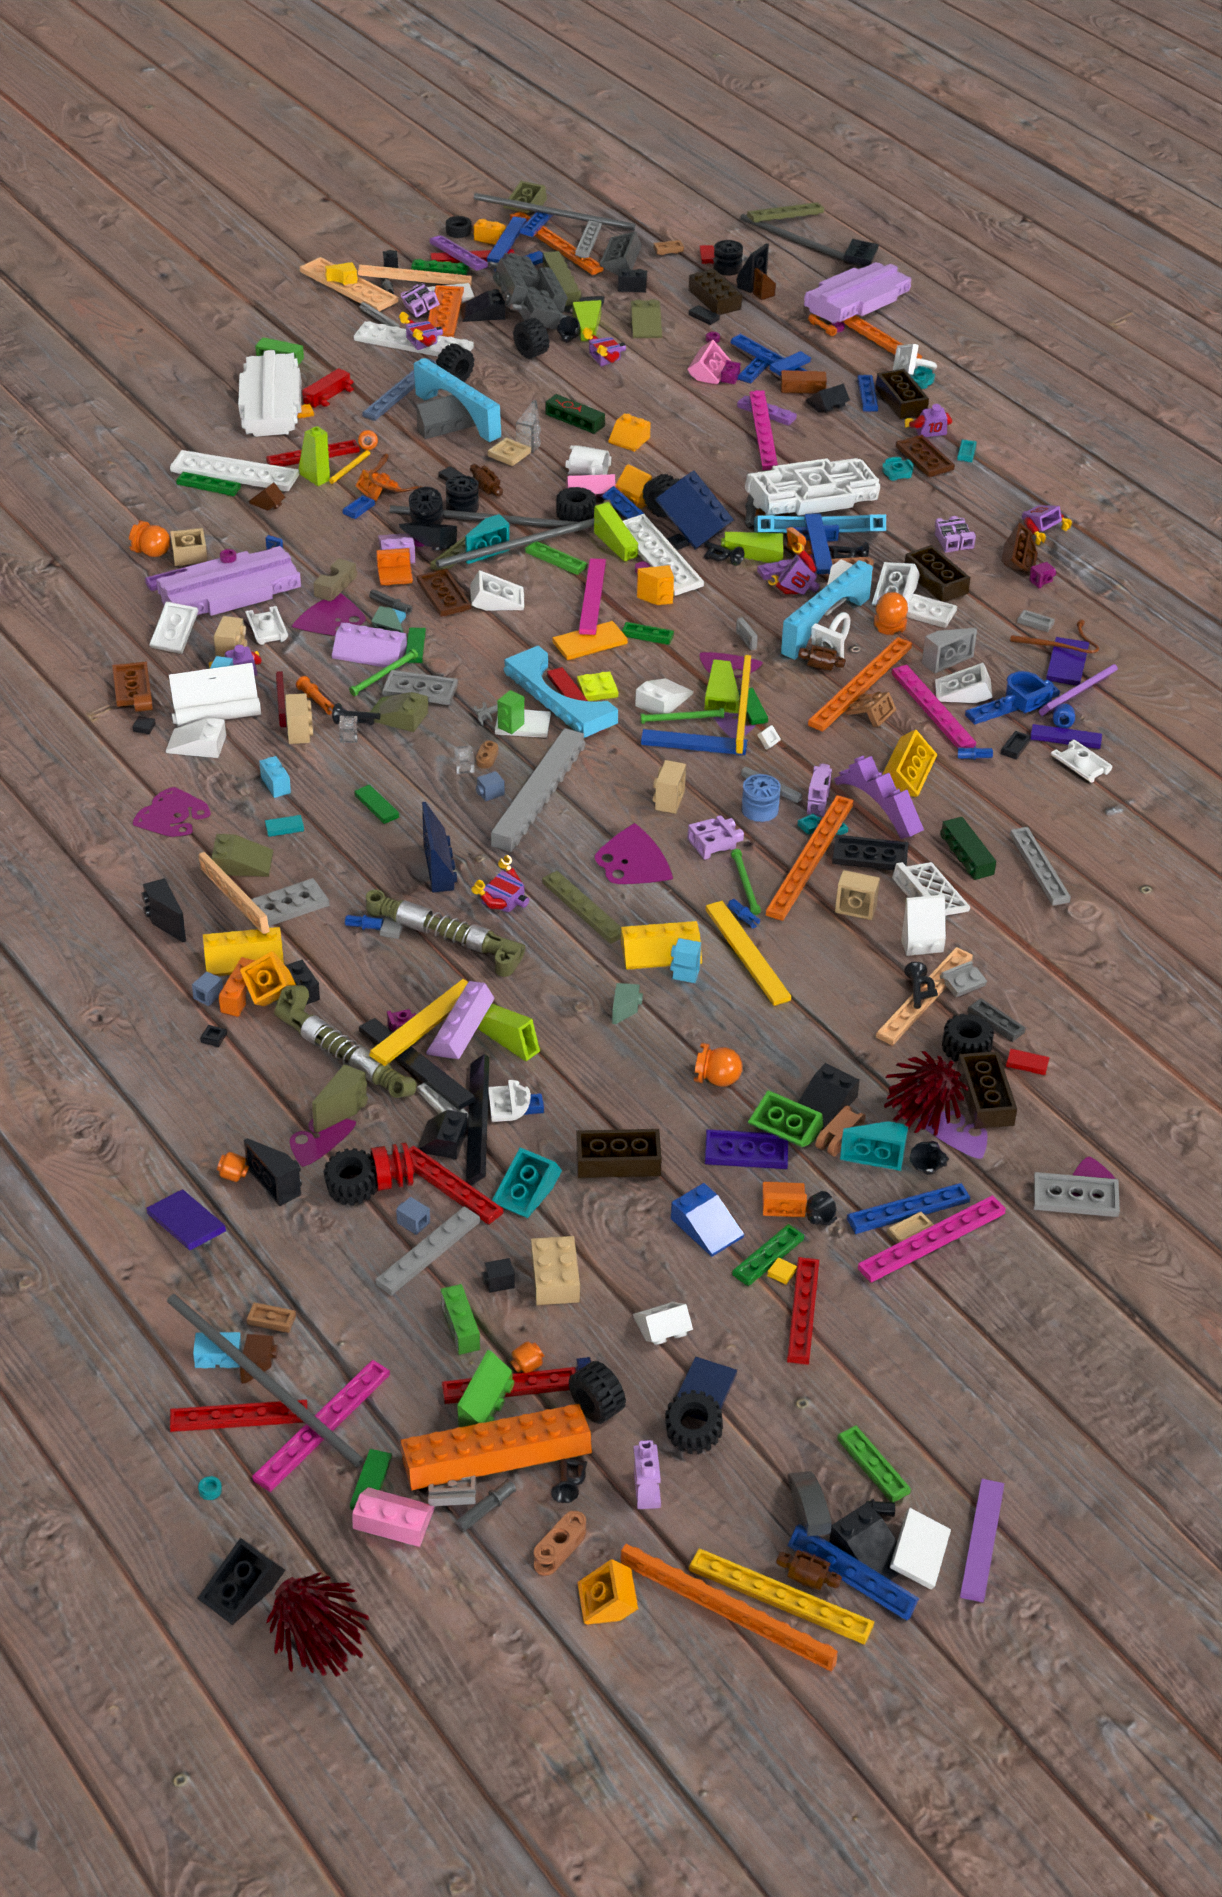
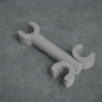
M483 702L481 709H477L474 706L482 726L486 719H489L490 722L493 721L491 714L498 711L497 704L488 708L486 703Z

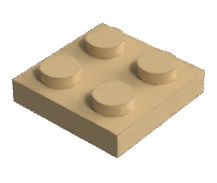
M509 438L503 439L488 450L489 457L514 466L531 453V447Z

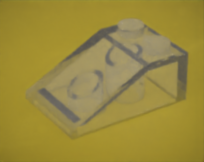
M533 400L516 422V442L531 447L532 453L541 444V439L539 438L541 425H539L537 400Z

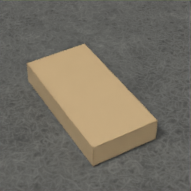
M919 1212L889 1227L887 1234L898 1244L934 1224L922 1212Z

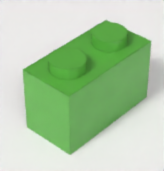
M510 690L497 700L498 728L512 735L524 725V696Z

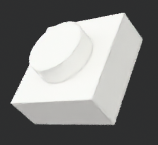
M773 725L768 726L757 734L765 749L771 748L781 740Z

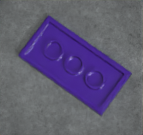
M1056 637L1055 642L1086 650L1089 648V642ZM1054 646L1046 680L1078 686L1081 683L1087 653Z
M706 1129L705 1164L787 1169L788 1141L771 1133Z
M183 1189L146 1208L147 1213L189 1251L226 1231L225 1225Z

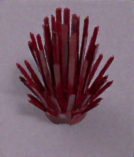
M921 1051L927 1058L925 1059L926 1061L918 1057L908 1058L909 1061L921 1066L900 1062L896 1064V1066L901 1068L915 1069V1072L886 1075L885 1078H904L900 1080V1083L889 1087L887 1100L903 1091L904 1093L886 1102L884 1108L892 1105L894 1109L899 1104L902 1105L892 1120L895 1123L901 1117L907 1120L904 1125L908 1127V1130L916 1118L918 1119L921 1115V1120L914 1133H918L920 1129H926L928 1124V1127L932 1125L934 1130L933 1136L938 1135L944 1105L947 1124L950 1123V1100H952L956 1118L961 1117L955 1095L960 1102L961 1100L964 1101V1096L959 1089H961V1086L968 1091V1087L958 1080V1076H961L960 1072L951 1068L954 1064L953 1061L950 1060L946 1064L942 1057L937 1056L938 1060H934L926 1051Z
M315 1573L308 1577L304 1576V1578H288L277 1588L273 1609L266 1622L267 1624L272 1620L270 1626L271 1634L278 1620L274 1653L277 1654L278 1650L282 1652L284 1649L285 1628L288 1667L291 1672H293L290 1632L294 1635L302 1667H306L307 1664L310 1672L314 1673L313 1666L305 1650L307 1648L316 1668L322 1676L327 1675L324 1666H329L334 1676L339 1677L340 1673L334 1663L342 1672L348 1671L344 1664L348 1661L347 1653L342 1649L341 1645L351 1655H357L360 1659L363 1657V1653L340 1629L356 1643L362 1645L358 1628L367 1631L366 1627L351 1616L355 1618L360 1617L365 1620H369V1616L329 1600V1597L357 1602L353 1597L336 1593L355 1592V1590L350 1588H339L351 1586L347 1582L319 1583L331 1578L330 1576L317 1578L321 1573Z

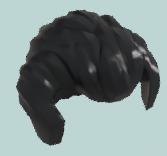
M566 316L560 320L557 332L561 336V340L567 343L580 335V323L577 318Z
M936 1141L917 1143L912 1148L910 1154V1162L915 1169L927 1175H932L938 1169L947 1166L949 1160Z
M820 1191L807 1200L805 1211L811 1224L831 1225L838 1219L834 1217L837 1211L836 1203L828 1192Z

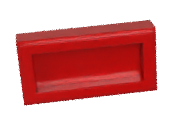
M700 245L702 264H713L714 245Z
M1010 1049L1006 1067L1046 1075L1050 1057Z

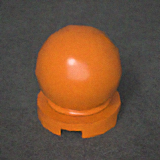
M139 520L138 525L134 524L130 531L129 540H131V546L129 548L133 552H143L149 557H160L166 554L170 548V536L166 529L161 526L150 525L148 522Z
M887 592L877 600L874 627L876 626L880 633L886 635H894V632L899 631L902 633L906 630L907 600L897 592Z
M701 1043L700 1048H703V1052H698L695 1073H698V1077L694 1078V1082L703 1083L704 1079L707 1078L711 1084L718 1087H727L734 1084L742 1073L740 1056L730 1048L718 1047L711 1050L710 1044Z

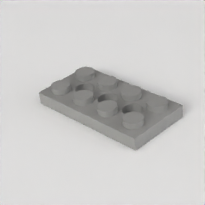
M391 670L383 688V696L414 692L428 696V702L450 705L458 686V679Z
M314 878L251 899L267 915L269 926L329 906V899Z
M1035 1172L1034 1210L1118 1217L1120 1212L1118 1179ZM1050 1191H1058L1060 1194L1054 1195ZM1077 1192V1193H1079L1081 1196L1076 1197V1196H1073L1071 1193ZM1098 1194L1102 1198L1098 1199L1093 1197L1092 1195Z

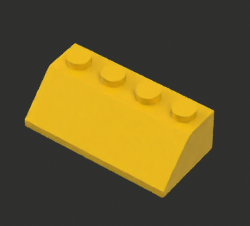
M915 729L900 737L882 775L890 773L896 790L899 789L900 792L908 790L910 796L917 797L937 757V753Z
M697 921L621 927V947L626 970L671 966L672 959H674V957H671V950L673 945L676 946L678 938L701 942ZM702 953L700 956V964H702Z
M280 927L269 928L270 932L265 934L261 933L258 929L203 934L206 972L217 976L231 975L241 957L257 960L271 951L284 963Z

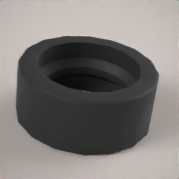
M453 216L446 220L447 235L454 238H463L471 234L472 221L469 218Z

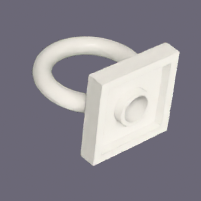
M897 345L893 370L905 369L909 375H913L914 368L917 369V366H924L935 370L937 364L929 360L916 358L919 345Z
M846 612L838 614L832 621L829 629L815 623L811 627L812 645L826 646V648L837 651L836 657L844 658V641L850 628L849 614ZM844 619L843 629L840 634L836 632V628Z

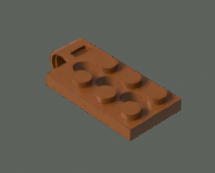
M147 661L112 665L117 707L135 705V712L153 710Z

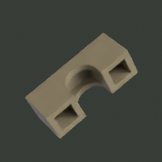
M338 558L330 566L331 576L322 574L313 582L314 596L332 601L356 579V563Z

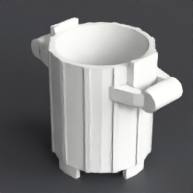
M578 445L570 446L569 449H572L569 460H566L565 468H569L568 474L571 476L607 475L612 459L609 456V451Z

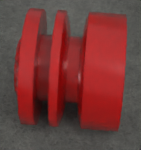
M406 1142L400 1143V1153L398 1152L397 1145L392 1144L391 1154L389 1155L385 1146L370 1148V1155L375 1161L377 1173V1191L391 1189L392 1179H396L398 1187H403V1177L407 1186L413 1185L414 1163Z

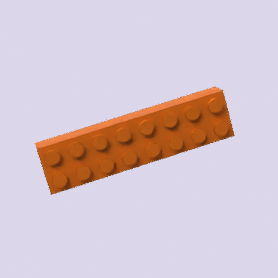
M580 1404L567 1405L565 1407L547 1409L400 1440L402 1461L411 1490L426 1488L430 1484L435 1486L448 1483L450 1480L460 1481L465 1477H479L592 1453L591 1432Z

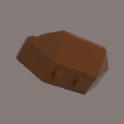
M1020 522L1005 542L1001 561L1005 566L1015 571L1030 573L1031 567L1036 565L1038 553L1035 542L1032 539V532Z

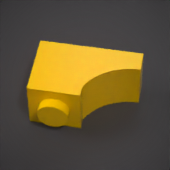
M353 262L325 266V278L327 282L335 281L343 283V285L357 283V269Z

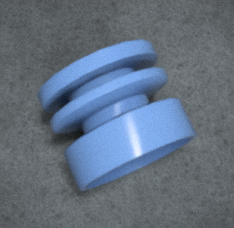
M765 774L752 775L746 778L743 782L741 811L743 815L750 820L758 822L774 819L779 813L781 788L779 781Z

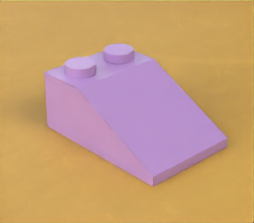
M408 533L378 535L380 550L409 548L410 564L415 563V546L412 536Z

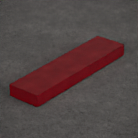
M277 671L279 726L282 728L287 727L283 671Z

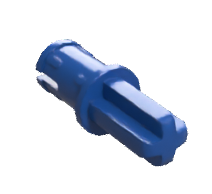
M976 746L974 748H958V759L976 760V758L993 757V749L976 748Z
M736 899L728 902L727 907L738 916L739 920L745 921L751 928L757 927L754 922L759 925L760 919L751 913L748 907H744Z
M347 915L345 917L346 926L362 927V930H365V928L381 930L384 922L383 918L367 917V915L363 917Z

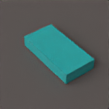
M962 440L957 460L973 462L977 442Z
M301 815L265 820L268 837L304 831Z

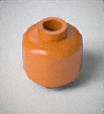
M364 430L359 434L358 443L362 449L372 450L377 446L378 437L374 431Z
M228 1152L226 1155L222 1154L217 1166L220 1177L233 1182H238L241 1177L245 1178L249 1166L246 1165V1158L233 1152Z
M527 1341L512 1351L511 1356L513 1360L510 1363L517 1373L520 1371L522 1373H529L542 1366V1358L545 1356L535 1342L530 1343Z

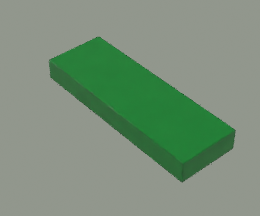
M626 622L622 629V633L626 637L670 645L674 637L673 630Z
M409 627L406 654L409 653V650L415 649L418 653V658L411 659L406 663H423L426 628Z
M753 687L749 688L746 715L751 725L768 723V716Z
M370 784L354 791L355 797L383 824L399 818V812Z
M374 1449L369 1450L350 1502V1509L354 1510L360 1494L368 1487L381 1491L392 1460V1453Z

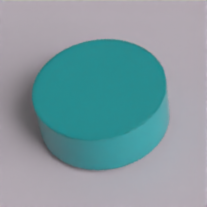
M214 1476L203 1478L198 1484L199 1495L205 1500L218 1498L222 1493L221 1481Z

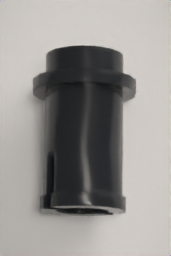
M874 1499L866 1501L880 1516H895V1502L874 1501Z

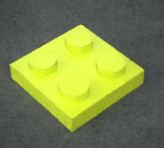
M611 672L577 676L580 691L588 701L618 697V689Z

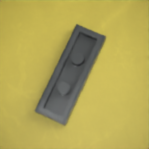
M982 998L968 1007V1013L975 1016L979 1015L981 1016L980 1018L988 1020L987 1023H991L992 1028L1011 1042L1025 1033L1026 1028Z

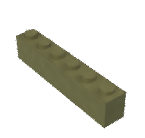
M559 251L544 252L543 267L551 268L568 297L565 306L573 305V302H579L581 290H578V285L574 282V277L571 276V271L568 269L567 263L564 262V257L561 256Z

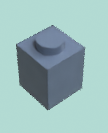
M496 771L477 777L476 792L485 801L505 795V781Z
M205 972L192 984L193 999L210 1006L219 998V994L223 989L222 979L217 975Z
M412 1197L400 1203L396 1209L397 1223L415 1235L430 1223V1209Z

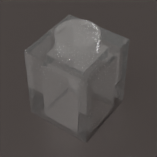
M340 716V743H357L358 716Z
M471 745L454 747V764L457 774L474 773V756Z

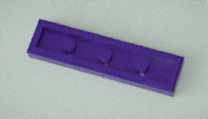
M1033 724L1031 740L1066 745L1076 740L1085 747L1100 749L1102 734Z

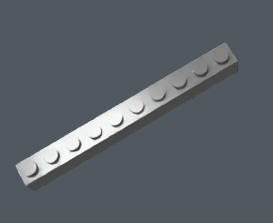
M566 728L563 729L492 830V847L512 852L515 846L519 845L521 837L526 835L530 824L534 823L535 817L538 813H541L544 804L548 803L552 792L556 791L559 782L563 781L564 775L570 771L572 763L577 761L579 753L584 750L586 745L584 733Z

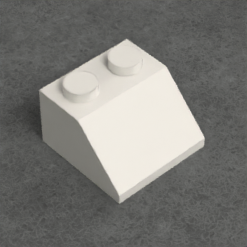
M670 1302L633 1314L645 1340L653 1342L654 1345L666 1342V1338L674 1336V1338L684 1337L687 1335V1331L693 1330L687 1305L683 1303Z

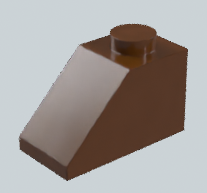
M756 268L754 271L753 295L760 300L775 296L776 283Z
M273 482L248 502L251 505L269 511L271 508L277 509L281 506V501L286 497Z
M247 1334L243 1354L265 1372L272 1367L273 1358H277L278 1345H274V1336ZM240 1366L241 1383L246 1384L254 1379Z

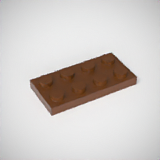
M923 435L896 441L895 447L927 477L947 473L955 468V464Z
M448 569L417 575L418 584L440 617L471 610L470 601Z

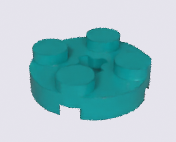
M917 366V369H914L913 375H910L921 389H926L935 380L933 370L924 366Z
M890 457L883 463L882 472L891 481L911 478L914 465L908 459L904 461L901 460V457Z

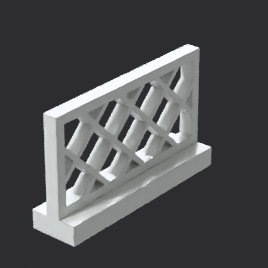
M903 862L896 863L892 879L908 898L944 894L945 900L950 901V903L945 902V908H947L945 909V916L970 910L967 902L932 862L905 866ZM930 887L940 890V892L930 889ZM942 891L950 893L952 896L942 893Z

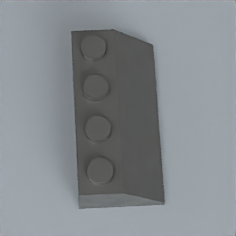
M637 232L611 237L601 259L600 266L616 275H619V269L627 268L632 270L642 247Z
M454 395L416 404L417 431L424 439L476 426L468 410Z

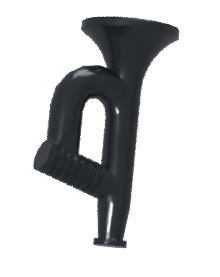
M709 541L704 543V546L709 548L704 555L705 559L723 561L730 557V562L734 566L739 565L744 559V549L742 547L729 550Z
M868 542L857 548L828 546L829 551L832 552V559L855 558L856 555L868 557L869 554Z
M336 703L332 710V718L335 724H339L343 719L348 718L356 723L373 725L374 719L380 720L381 718L380 713L345 710L340 703Z
M911 962L905 966L904 973L908 978L912 979L913 1006L915 1009L921 1008L922 999L938 996L935 982L931 977L926 976L927 966L925 964ZM927 984L928 991L921 992L920 985Z
M573 1457L559 1460L560 1482L554 1485L551 1490V1496L555 1501L569 1503L578 1497L579 1489L577 1486L585 1481L587 1461L578 1460ZM568 1466L576 1468L577 1476L569 1475Z

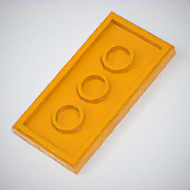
M613 621L597 625L596 635L579 634V630L552 637V642L568 661L628 644V639Z

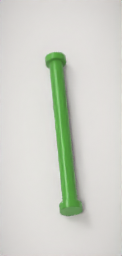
M415 649L409 650V653L358 685L351 686L349 688L351 695L357 696L358 692L389 674L391 670L397 669L411 659L418 658L417 651Z
M724 708L709 711L652 715L641 713L640 720L641 724H645V722L709 717L724 718Z
M734 849L731 851V857L735 860L750 905V912L758 915L761 912V908L757 905L741 858L742 852L740 849Z

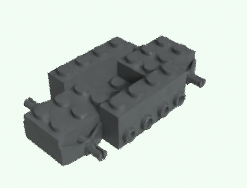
M504 253L503 258L498 263L489 262L488 267L496 269L493 273V280L505 303L511 310H517L524 321L536 318L543 323L545 328L556 330L560 320L570 316L562 314L568 297L551 268L539 267V270H537L529 257L517 256L514 253Z

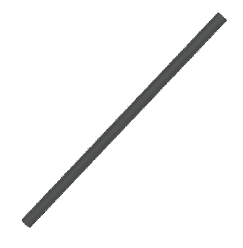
M474 193V200L587 222L590 220L602 223L603 225L635 231V223Z
M742 214L740 220L840 260L844 259V253L769 223L763 221L758 223L752 222L746 214ZM859 263L853 264L860 268H864V266H861Z
M390 505V513L410 515V508L407 506ZM443 510L444 518L483 521L485 518L497 515ZM501 515L509 524L559 528L577 523L575 521Z
M594 518L436 560V566L441 568L594 527Z
M172 1294L169 1296L167 1303L356 1468L363 1463V1457L177 1295Z

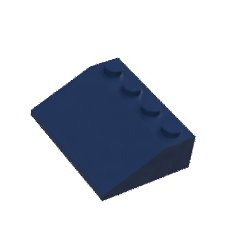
M695 470L684 476L655 499L694 549H697L706 541H709L725 530L734 521Z
M422 802L423 845L432 892L453 891L454 883H457V872H453L455 870L454 859H451L453 858L452 847H449L450 836H446L444 826L428 804Z

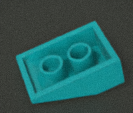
M500 514L485 518L465 535L466 552L509 541V523ZM509 549L489 554L486 556L478 557L475 559L467 560L466 563L470 564L509 551Z
M887 1121L844 1128L840 1160L901 1171L908 1127L904 1124Z
M520 1147L492 1201L500 1207L528 1219L551 1192L562 1170L556 1162Z

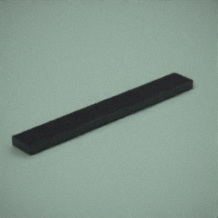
M376 1018L359 1026V1032L376 1045L393 1033ZM410 1046L395 1058L397 1062L458 1110L475 1102V1096L413 1047Z
M486 1054L470 1063L469 1092L475 1096V1102L469 1105L466 1183L471 1186L486 1176L489 1056Z

